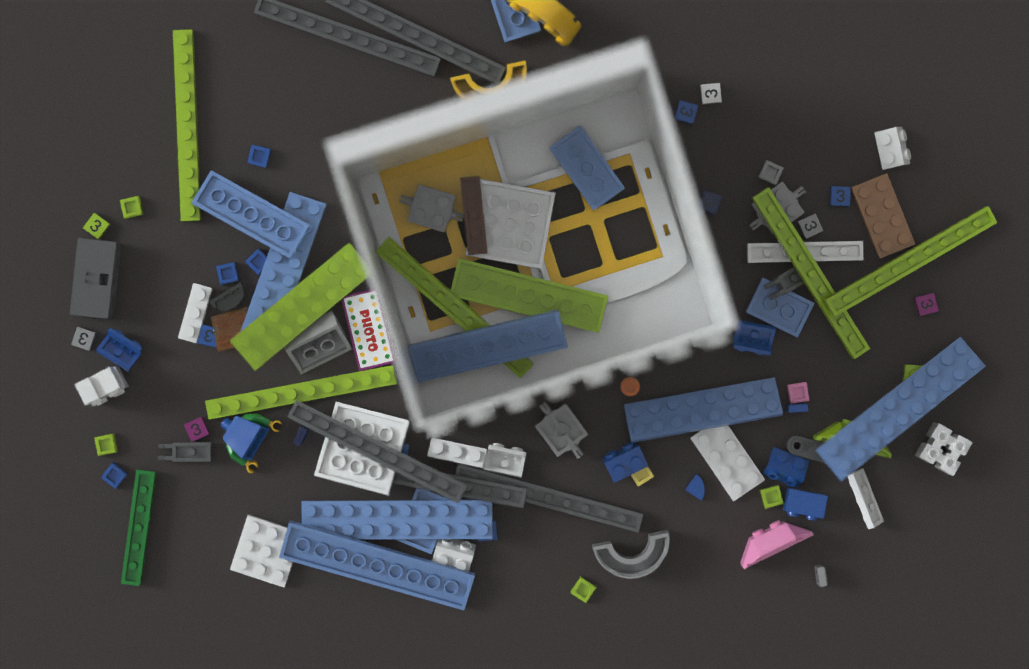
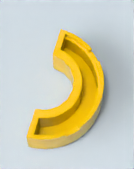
M507 0L510 3L509 7L514 11L519 12L520 10L527 13L528 17L533 21H540L544 25L543 28L556 37L555 41L563 47L570 45L582 27L579 21L574 22L575 16L556 0Z
M526 60L507 64L505 79L498 86L526 78ZM470 74L450 78L452 86L460 99L492 89L478 86L472 81Z

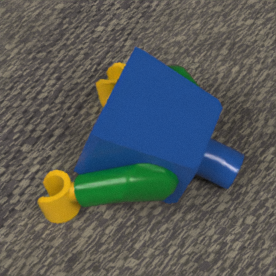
M260 414L236 416L233 421L229 418L224 419L221 427L226 430L223 440L226 442L230 458L242 466H247L246 469L249 473H254V470L249 465L259 466L258 462L252 459L270 430L267 427L270 426L274 432H279V430L273 428V424L282 423L279 420L270 421V418Z

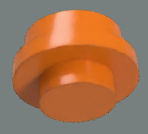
M627 377L621 382V391L627 396H634L638 393L640 384L637 379Z

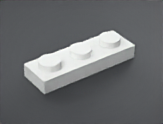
M193 283L178 335L179 339L193 343L198 342L201 325L204 323L213 288Z
M431 438L427 456L429 458L484 469L488 450Z
M857 469L847 477L856 497V502L862 512L863 520L867 528L872 529L883 523L884 520L864 469Z

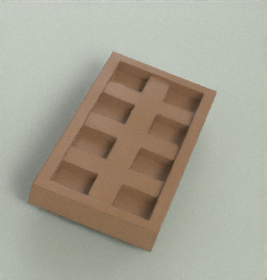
M887 173L851 187V192L878 259L915 245Z

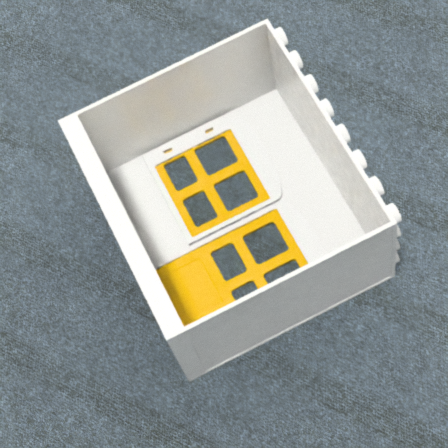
M645 39L325 142L417 429L427 427L430 437L453 430L459 423L457 417L467 414L470 424L491 418L495 413L494 405L505 401L509 411L533 404L530 393L545 389L549 399L572 392L569 381L582 377L583 383L591 386L612 379L609 368L617 365L620 371L627 373L650 367L651 363L648 355L654 353L657 359H667V361L690 354L688 342L691 341L693 347L709 348L728 342L730 337L727 330L737 327ZM581 125L612 170L625 166L632 167L639 193L602 205L594 211L580 193L585 207L583 212L550 222L542 269L517 265L520 274L608 295L600 332L596 333L562 324L568 348L528 357L534 364L521 379L503 363L418 382L408 346L464 332L465 330L449 316L430 321L419 290L375 253L388 236L406 251L403 242L405 237L431 229L408 221L411 212L410 205L400 203L401 196L413 198L417 192L418 185L421 184L455 195L454 211L464 214L460 180L463 177L480 176L482 180L543 191H550L572 184V180L552 154L549 147ZM645 208L657 244L656 249L617 260L604 220L634 209ZM451 219L447 224L446 233L452 253L422 263L421 265L433 275L456 268L459 258L472 262L482 258L466 255L467 248L464 245L459 230L458 220ZM590 225L602 260V266L566 278L561 277L549 238L575 228ZM469 301L470 308L490 325L528 316Z

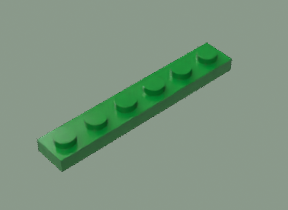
M136 469L121 584L142 585L157 471Z

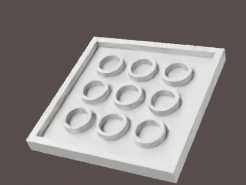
M480 179L487 253L468 255L467 249L466 255L542 269L555 193Z
M339 402L335 403L331 418L402 452L410 424L409 420ZM325 437L314 476L389 496L396 472Z

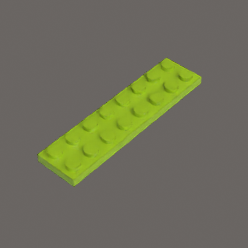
M350 243L346 244L230 340L254 371L369 277L362 257Z
M460 258L458 259L451 291L461 299L528 316L558 309L562 324L596 333L600 332L608 295Z

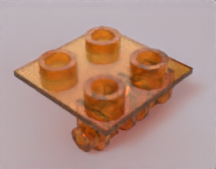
M248 307L211 317L218 352L234 348L230 340L240 333Z

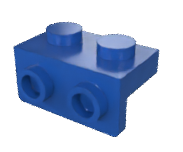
M738 320L733 336V348L740 352H755L761 356L771 355V346L776 327Z
M110 328L108 335L98 346L96 352L129 372L141 357L142 347L137 341L126 338L120 330Z
M628 442L622 446V449L618 451L612 450L602 458L614 483L648 467L637 442Z
M773 447L763 474L770 479L782 481L788 486L799 487L805 479L809 460Z

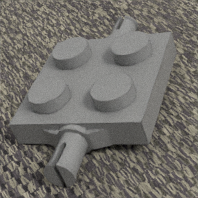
M782 181L774 186L771 191L789 220L793 222L805 213L799 205L797 198L806 193V191L800 186L797 190L791 192ZM751 203L757 215V219L749 224L752 227L751 229L754 231L759 226L764 225L774 235L755 203Z
M419 184L413 198L401 196L400 203L410 205L409 222L445 233L447 224L451 219L463 221L464 214L454 211L455 195Z
M545 401L539 407L546 416L535 425L536 429L557 457L565 451L572 450L577 459L580 458L579 454L583 456L584 453L578 447V444L588 433L566 403L556 410H551Z

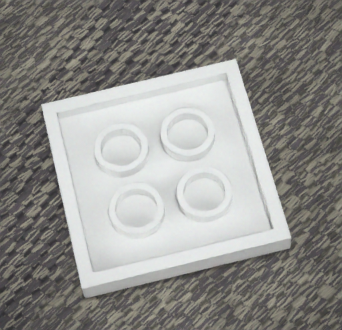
M249 514L230 570L285 587L293 565L292 561L279 558L287 527Z

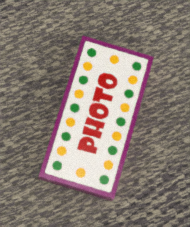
M373 289L343 297L341 300L359 371L395 363L396 360Z

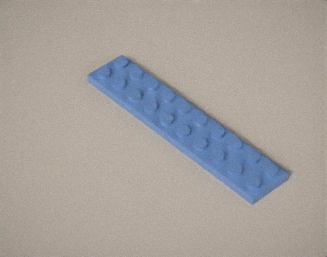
M959 337L821 445L816 452L842 481L986 367L985 364L966 342Z
M452 500L301 501L302 524L355 539H493V503L481 500H460L459 504Z
M292 520L289 521L279 555L281 559L460 610L465 609L475 577V573L461 570Z

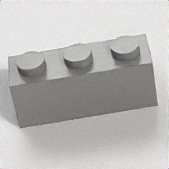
M333 311L323 314L284 346L285 351L300 374L352 350Z

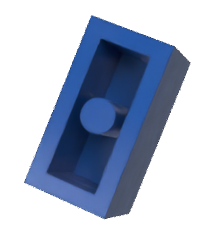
M787 487L783 510L787 512V515L799 517V514L806 515V519L817 521L818 518L824 519L828 496Z

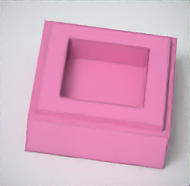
M807 382L787 384L790 404L810 401Z

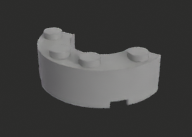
M665 530L649 533L646 547L634 556H624L618 553L613 548L611 541L592 544V548L599 563L613 575L627 579L640 578L656 570L666 557L669 548V532Z

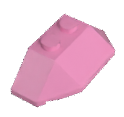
M777 520L769 525L770 528L764 531L759 529L752 533L753 536L748 539L740 564L746 569L814 536L813 533L808 529Z

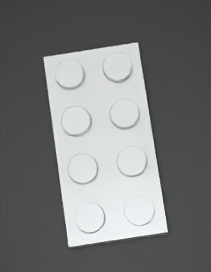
M729 426L700 430L690 437L732 501H735L765 480Z

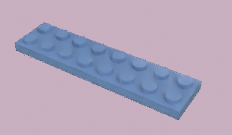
M292 192L289 193L284 211L309 224L311 227L292 259L271 248L269 249L241 331L300 283L327 206L325 203Z
M557 309L410 344L408 349L418 382H423L568 348V343L559 310Z
M775 377L624 404L631 443L783 416Z

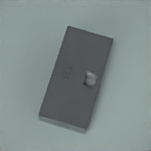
M78 238L69 315L114 319L122 243Z

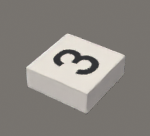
M720 83L700 85L702 105L722 102Z

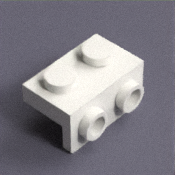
M902 127L874 132L882 170L910 164L911 153L906 147L907 135Z
M493 443V445L488 447L484 471L521 478L526 452H523V449L518 447L508 449L504 448L502 444Z
M438 539L432 561L469 571L476 544L459 539Z

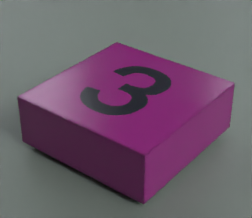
M934 293L914 298L919 316L939 311Z
M203 417L184 424L191 442L210 434Z

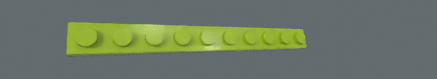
M192 29L173 30L181 221H201V209L192 204L200 189L194 34Z
M767 187L751 199L851 358L856 359L870 349L847 311L832 317L824 299L833 295L835 291L771 189Z
M983 207L824 299L832 317L841 314L995 225L997 221L990 207Z
M389 236L375 251L465 331L490 326L489 323ZM526 357L503 364L521 379L534 363Z
M394 365L207 400L205 404L208 419H215L294 404L296 400L304 402L397 384Z

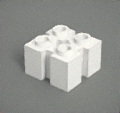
M119 366L108 367L75 384L84 404H91L92 407L107 402L108 397H117L125 393L124 389L129 387Z
M933 422L926 434L929 437L928 442L921 443L915 456L930 464L936 462L934 467L948 475L954 476L961 464L957 459L960 455H966L973 442L957 434L951 436L952 430ZM941 446H946L945 452H943Z

